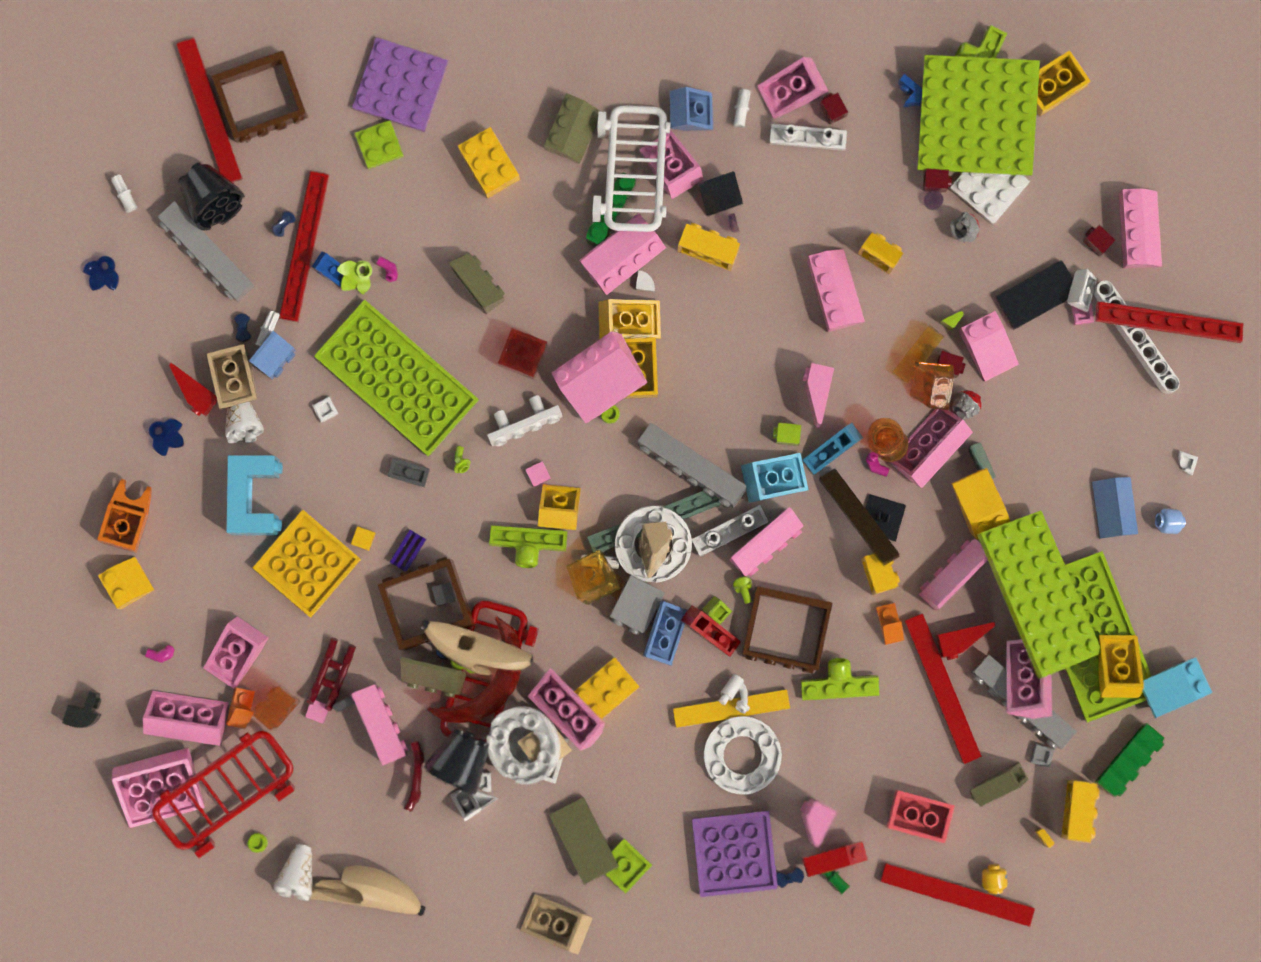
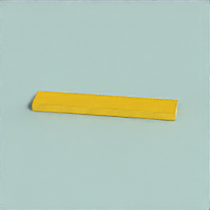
M787 690L748 696L747 705L750 709L745 714L736 709V703L738 700L741 701V697L733 698L731 701L728 700L725 705L716 701L674 708L675 725L678 728L790 709Z

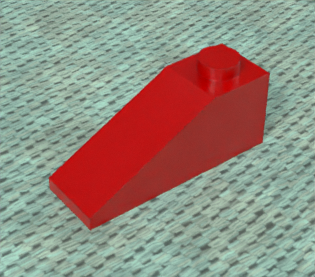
M170 363L169 367L187 403L192 406L190 410L198 416L201 414L207 416L218 402L217 396L176 365Z
M691 605L681 619L688 627L729 657H731L741 643L739 639L693 605Z
M995 622L936 635L941 658L947 657V660L959 658L958 654L966 651L996 626Z
M863 841L804 857L802 860L807 877L861 863L867 861L868 858Z

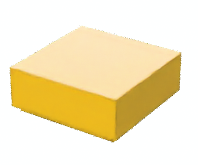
M357 526L351 545L370 551L376 533Z
M1038 828L1035 831L1047 848L1054 845L1055 842L1044 828Z

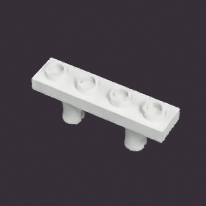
M771 124L769 144L845 151L847 131L794 126L792 124Z
M539 395L533 396L529 401L535 415L510 425L504 410L494 413L499 430L488 434L492 447L495 445L502 446L507 440L512 438H521L524 436V433L537 431L542 428V425L547 423L554 424L558 422L559 418L563 417L559 406L557 405L545 410Z
M759 505L693 538L692 542L701 557L759 528L769 521Z

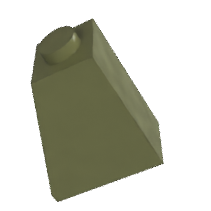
M1020 762L974 786L971 789V797L975 803H978L979 807H982L1020 788L1028 780V777Z

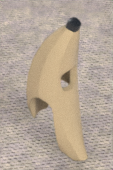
M426 619L420 625V629L425 631L427 638L440 653L454 663L475 673L495 675L498 668L522 670L533 662V654L464 628L441 622H430Z
M360 865L345 867L341 880H321L312 887V895L310 897L311 900L331 901L403 914H417L419 916H422L426 909L425 906L420 904L418 897L409 886L400 879L382 870Z

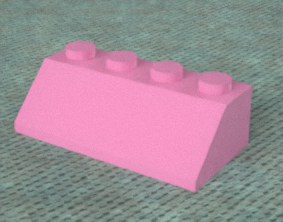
M1142 188L1123 189L1119 193L1123 269L1162 267L1157 191Z
M639 213L626 222L630 224H648ZM615 231L579 261L597 287L608 295L666 247L655 231Z
M844 249L830 250L808 256V265L827 331L831 332L865 322Z
M938 405L888 461L911 482L923 488L973 432L963 419L943 406Z
M789 507L734 554L730 561L744 577L747 575L751 577L759 570L757 566L760 563L766 564L773 558L771 554L774 551L778 550L780 552L788 545L786 541L789 538L795 539L802 533L800 529L803 527V524Z
M967 539L960 546L961 552L958 555L952 554L947 560L949 564L944 569L940 567L933 574L935 578L931 582L927 580L920 587L922 591L919 595L934 610L940 609L988 560L981 543L976 539L971 541Z
M1022 639L1006 641L1007 713L1032 719L1051 717V674L1038 679Z
M552 669L547 671L528 695L537 707L580 751L591 747L602 734L605 723Z
M374 684L352 693V697L382 766L407 756V744L405 740H400L398 735L401 733L397 722L393 723L390 717L393 713L389 704L385 705L383 701L385 694L382 688Z
M152 691L143 716V734L220 746L225 731L229 702Z
M810 798L809 801H804L800 809L803 812L801 817L809 842L819 847L837 812Z

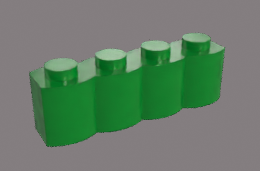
M617 178L613 191L635 190V178ZM613 194L612 208H625L626 200L631 195ZM612 211V220L615 223L617 216L622 212ZM601 215L600 222H594L587 231V243L594 247L608 237V232L612 230L606 225L604 215Z
M1144 723L1095 782L1112 797L1117 795L1120 797L1127 790L1126 784L1129 781L1133 782L1138 777L1140 767H1146L1150 763L1152 753L1154 751L1158 752L1164 746L1163 741L1165 738L1148 723Z

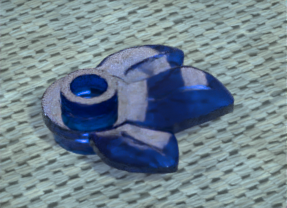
M102 256L97 261H90L83 269V273L90 276L89 285L92 291L99 290L105 285L113 291L116 290L119 283V275L115 271V262L111 257ZM104 262L108 264L107 269H104L102 266Z
M169 419L165 422L156 421L150 425L149 434L153 438V448L157 453L166 456L169 447L180 448L184 446L183 437L178 432L183 425L176 419ZM157 428H162L161 434H156Z

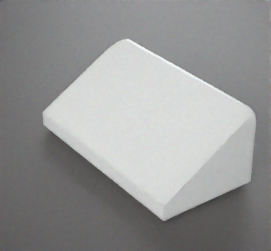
M1088 269L1076 270L1067 300L1068 304L1085 312L1089 310L1097 278Z

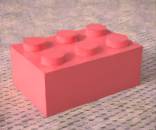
M895 790L886 828L945 844L955 806Z

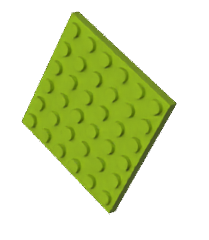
M924 55L917 170L941 169L949 170V172L1033 176L1040 60Z

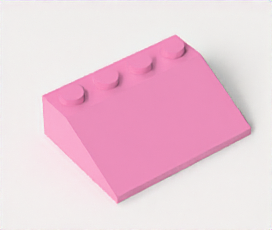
M612 331L552 372L560 390L585 423L590 422L647 383L622 334Z
M189 748L113 768L112 782L129 828L154 822L152 809L154 804L160 800L159 795L166 789H169L170 792L196 774ZM197 782L188 790L201 808H205L199 782ZM185 792L172 800L181 814L198 810ZM169 803L160 809V815L163 819L177 815Z

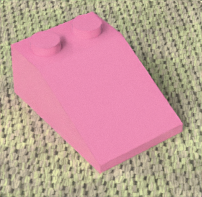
M807 57L799 59L757 86L774 119L802 107L829 92L813 59Z
M670 131V133H666L663 188L673 199L703 181L704 178L699 164L675 134ZM646 145L639 149L644 158L657 159L658 146ZM647 162L654 175H656L657 162Z
M996 311L959 330L984 382L1019 365L1005 328Z
M811 363L810 367H806L802 381H806L805 389L815 428H819L822 424L834 368Z
M237 616L227 623L203 668L234 689L239 685L259 656L269 637Z

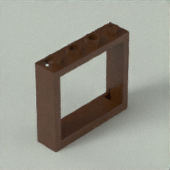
M283 50L212 76L230 129L237 143L249 142L251 138L256 136L264 137L272 130L280 131L287 128L289 124H300L301 121L308 118ZM282 64L299 110L238 131L222 85Z
M447 557L436 560V564L430 566L429 563L423 564L414 572L407 570L400 573V577L393 579V576L383 579V583L378 584L399 650L405 651L430 642V640L427 638L426 633L406 640L403 639L387 588L446 567L464 619L453 622L450 625L464 629L475 626L452 559H447Z
M757 586L742 655H746L745 659L757 661V658L764 659V663L776 665V662L783 663V667L794 670L795 666L801 667L802 672L813 674L814 671L819 670L833 602ZM760 596L824 610L813 664L749 650Z

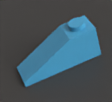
M851 423L805 457L803 461L815 475L862 440L863 436L854 424Z

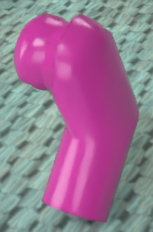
M380 256L376 265L385 269V278L388 282L396 281L398 278L396 264Z
M870 452L866 457L869 470L887 477L890 468L880 465L878 454Z
M171 645L165 646V649L159 652L149 648L145 657L163 663L173 657L175 649Z

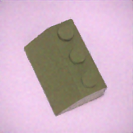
M566 93L545 142V150L580 164L598 123V112L601 111L585 100Z
M467 253L450 262L451 269L483 311L488 314L505 301L503 297L505 293L499 285L494 286L491 282L493 277L490 273L480 268L482 263L476 255L472 257L470 253Z
M401 657V681L407 682L408 687L418 689L420 685L424 686L425 691L436 693L437 690L444 691L443 695L454 697L455 694L461 695L467 672Z

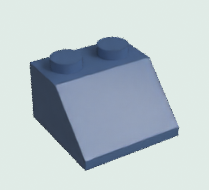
M690 87L671 90V128L682 131L713 130L712 92Z
M272 331L249 361L273 380L274 377L278 378L284 370L282 367L285 363H290L296 355L294 353L296 349L276 332Z

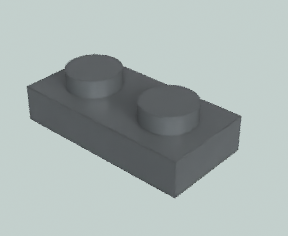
M393 458L388 477L425 488L430 469Z

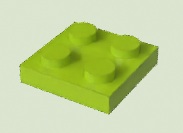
M390 120L355 133L368 170L404 157Z
M624 838L612 850V854L619 867L605 875L626 894L649 870L652 864Z

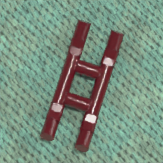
M336 638L330 639L316 680L307 698V703L314 704L321 685L331 688L332 691L325 705V709L328 711H332L356 649L355 645L349 644L342 664L333 661L332 658L338 642ZM328 667L339 671L335 682L325 678Z
M419 741L410 743L414 756L411 794L404 807L409 812L413 811L421 797L422 769L425 756Z

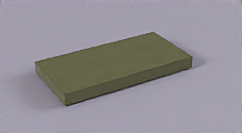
M584 797L550 814V818L584 885L619 867Z

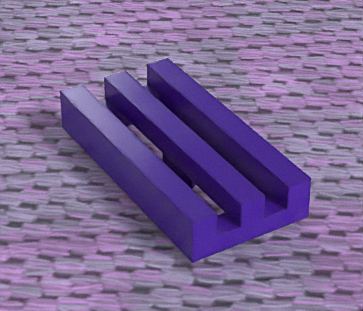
M409 530L390 563L403 571H407L426 542V539ZM414 536L400 561L396 562L410 537ZM418 539L421 540L404 567L402 564Z

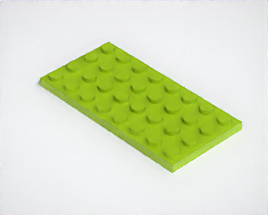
M365 299L314 355L317 360L428 457L479 401L473 393Z
M1042 510L977 535L1038 679L1101 654L1098 640Z
M1103 551L1066 564L1067 571L1097 640L1099 635H1135ZM1139 645L1143 680L1151 677V673ZM1098 655L1065 668L1086 723L1146 701L1143 692L1139 698L1101 697Z

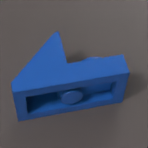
M904 74L900 78L898 85H900L901 91L905 94H911V96L904 103L903 107L921 106L922 87Z
M321 251L312 267L317 270V273L341 287V280L344 275L337 271L341 263L326 252Z

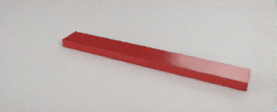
M191 38L176 43L219 171L233 183L242 180L243 178L196 40Z
M310 171L279 319L299 322L330 177L329 174Z
M1100 301L1096 303L1095 322L1235 343L1243 342L1244 323Z
M923 613L905 620L963 764L981 758V753Z
M885 863L880 882L1028 927L1031 926L1035 908L887 863Z

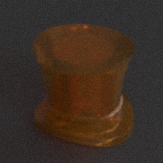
M879 418L869 427L867 442L870 449L878 454L879 458L887 462H894L900 460L906 454L908 438L896 421L890 418Z

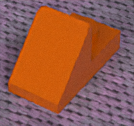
M895 603L876 607L885 645L903 641L902 622L899 620Z
M234 688L226 725L246 729L254 714V711H251L255 691Z

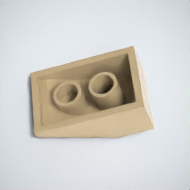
M244 344L207 354L219 409L257 400L252 365L249 361L250 356Z
M535 894L520 931L566 951L579 954L593 918Z

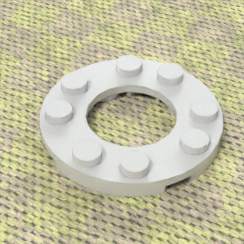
M645 506L636 509L625 517L616 533L615 551L619 563L629 575L644 582L658 583L675 577L686 566L691 555L692 537L687 524L676 512L666 507ZM666 522L668 529L672 531L671 551L651 578H647L642 559L635 550L634 542L636 535L643 529V524Z
M517 706L500 713L493 720L489 735H487V742L490 744L488 754L499 773L505 778L509 777L516 781L515 783L533 784L543 780L553 772L560 757V741L555 727L544 714L530 707ZM523 726L530 729L539 738L540 753L537 760L532 763L519 762L509 751L508 736L516 727Z
M741 716L725 720L714 728L705 744L704 762L708 774L718 786L731 793L751 794L758 792L773 781L781 765L782 754L779 740L769 726L755 718ZM739 736H747L754 739L762 752L759 766L748 774L732 772L724 761V749L727 743Z

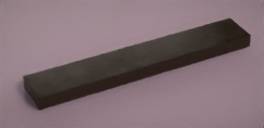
M833 469L819 478L821 484L883 567L900 557V553L838 471Z

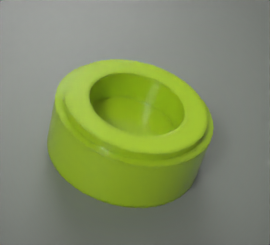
M615 405L601 414L602 420L608 424L615 423L620 416L619 409Z
M255 833L249 837L248 847L252 852L259 853L267 848L268 840L264 834Z

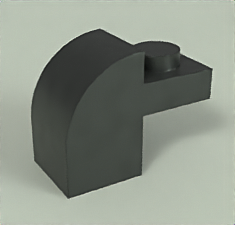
M89 691L84 708L68 705L62 723L75 728H86L94 725L101 717V714L95 713V709L98 710L101 704L100 693Z

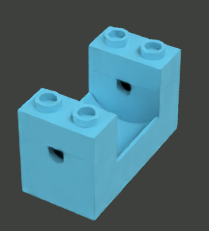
M228 456V534L232 536H279V531H282V520H279V516L275 514H252L253 478H279V474L283 472V464L276 456Z

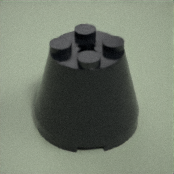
M200 162L195 163L189 172L178 179L191 219L200 230L207 231L211 230V226L222 223V225L226 224L243 207L241 202L245 195L241 189L211 165H202Z
M455 728L427 760L424 768L427 769L426 772L445 784H450L457 788L460 787V791L476 795L490 744L482 739H476V735L467 730L464 732L459 728Z

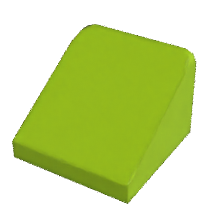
M960 311L941 320L940 324L951 331L960 321L964 312Z
M716 596L702 609L719 625L732 612Z

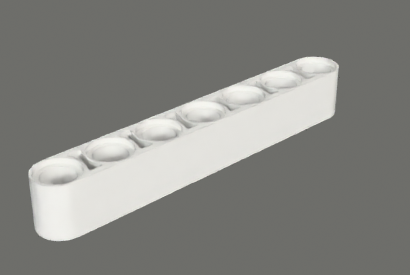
M1101 281L1095 286L1093 294L1097 301L1106 303L1116 302L1117 304L1127 306L1111 282ZM1100 286H1104L1107 288V295H1103L1100 293ZM1115 325L1159 390L1164 394H1171L1176 391L1180 385L1179 379L1145 330ZM1133 333L1140 335V342L1133 340ZM1144 349H1149L1151 351L1150 358L1144 356ZM1155 364L1162 367V373L1155 372ZM1166 380H1170L1173 383L1172 389H1168L1165 386Z

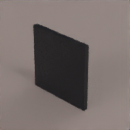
M734 171L698 183L707 216L743 204Z
M869 494L866 510L887 538L896 542L906 505Z

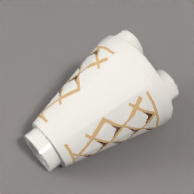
M251 402L227 407L225 435L228 443H236L238 441L251 443L256 441V437L264 432V427Z
M297 844L296 848L292 850L273 886L274 891L278 892L280 896L290 898V895H294L299 900H309V897L312 895V848Z

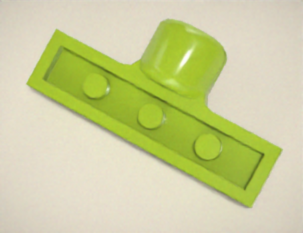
M990 25L979 47L964 42L957 49L955 56L997 58L1007 33Z
M491 525L489 546L515 548V564L522 568H534L538 565V556L541 550L566 552L568 531Z
M834 658L828 661V676L826 678L801 680L802 701L879 696L878 675L852 676L850 661L846 658Z

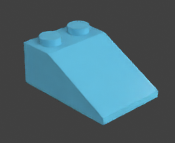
M801 453L741 465L749 503L809 490Z
M1196 657L1185 660L1143 680L1144 689L1142 692L1154 718L1212 693Z

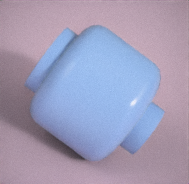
M1162 509L1155 518L1156 527L1160 532L1166 534H1178L1186 524L1185 517L1177 509Z

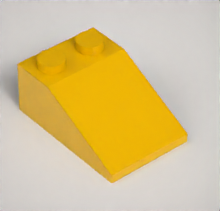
M608 299L598 302L599 340L611 331L622 334L624 339L654 337L661 339L659 300Z
M987 468L951 483L969 532L976 540L979 539L978 534L1011 522Z
M1099 635L1098 643L1101 649V654L1098 655L1100 696L1109 698H1139L1144 689L1138 636Z

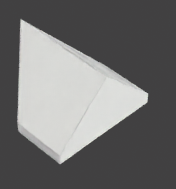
M459 789L450 795L465 821L499 799L481 791H477L476 795H472Z

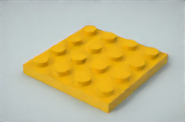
M302 510L252 568L312 618L362 559L306 511Z

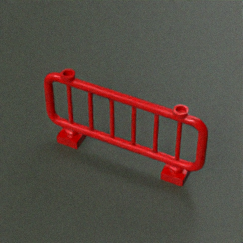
M486 600L474 605L471 614L475 625L477 623L517 634L514 647L521 649L523 640L526 641L525 645L535 646L539 628L530 626L529 630L526 629L528 620L523 611ZM482 608H488L518 617L520 620L518 631L477 620L479 611ZM475 626L469 627L467 630L474 632ZM498 668V670L506 671L502 686L465 677V681L501 690L498 703L494 705L455 694L454 697L448 696L445 707L440 706L438 717L441 718L440 729L444 736L448 737L453 732L448 729L450 717L491 728L492 725L490 723L451 713L454 700L458 698L496 709L494 720L504 710L515 670Z
M257 731L252 735L249 732L245 733L239 738L241 742L173 791L170 792L169 789H166L159 795L160 800L154 804L152 816L177 849L188 850L196 846L194 853L199 859L215 848L213 839L210 837L206 840L205 838L274 789H276L274 796L278 802L295 791V786L291 781L285 783L292 776L294 771L293 763L269 732ZM260 738L266 739L286 767L285 772L276 777L252 743ZM248 746L273 778V781L262 789L236 756ZM231 758H234L258 791L246 800H244L220 767ZM216 769L242 802L230 812L204 779V777ZM200 780L226 813L214 823L188 790ZM183 792L188 795L210 825L199 834H196L172 802L173 799ZM168 803L171 805L194 836L187 842H181L160 815V809Z

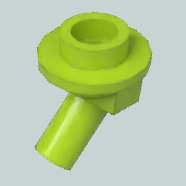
M457 446L455 451V473H465L470 468L471 461L469 459H462L464 448L461 446Z
M748 577L737 578L733 582L734 589L737 593L741 592L745 604L752 602L748 589L752 588L751 579Z

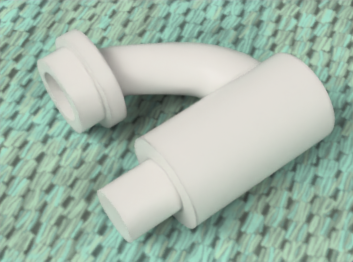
M733 674L721 691L719 702L725 705L739 691L741 701H737L736 709L745 714L750 709L747 705V688L744 680L740 676Z

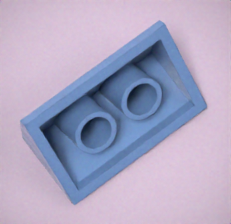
M1131 477L1110 478L1092 482L1100 539L1138 534Z
M665 601L660 602L643 657L672 666L685 626L681 619L688 610Z

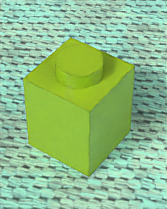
M778 423L777 427L773 428V439H776V444L799 446L801 425Z

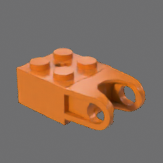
M121 479L108 504L97 540L99 543L137 553L149 514L152 487L147 486L139 499L131 500L125 494L127 481ZM125 524L127 530L121 532L118 527Z

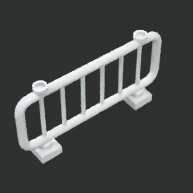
M618 106L611 112L610 119H606V112H598V138H605L606 131H609L605 203H601V196H593V222H600L601 215H604L606 225L612 230L654 231L661 225L662 217H666V206H663L666 133H670V122H667L666 114L662 109L651 106ZM621 113L655 114L659 117V125L617 124V118ZM617 127L659 129L658 142L616 140ZM616 144L658 146L657 159L615 157ZM615 161L657 162L656 175L614 174ZM614 178L656 179V192L613 191ZM613 194L655 196V209L612 208ZM612 211L655 213L654 222L651 224L615 223L612 220Z

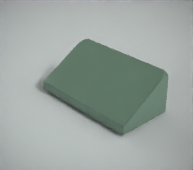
M977 443L970 446L968 451L977 471L987 468L991 478L994 479L996 475L982 444Z

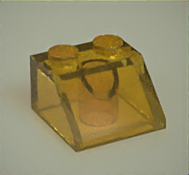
M600 549L566 566L577 599L586 605L620 589L616 574Z

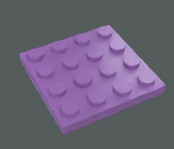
M376 37L352 107L353 110L425 132L448 65V60Z
M769 811L692 819L700 897L778 889Z

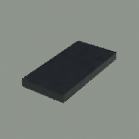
M1061 260L997 295L995 298L1013 330L1066 302L1073 278Z

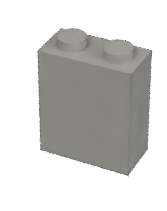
M629 575L609 614V617L612 618L611 622L620 627L622 624L628 626V631L639 635V633L645 634L665 592Z

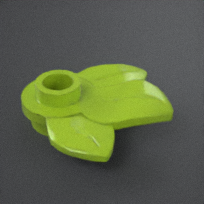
M364 260L356 263L345 261L338 266L337 271L344 275L341 280V289L343 291L357 288L363 295L369 290L371 286L369 277L372 274V266L369 262ZM362 266L365 267L364 273L359 272V269Z

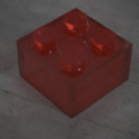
M511 328L499 358L498 366L534 380L548 342Z

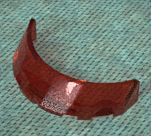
M496 616L494 619L499 628L501 641L521 649L515 629ZM498 668L490 684L474 699L450 708L428 707L427 711L441 720L450 723H468L483 719L496 712L507 702L508 697L513 694L519 682L521 670Z

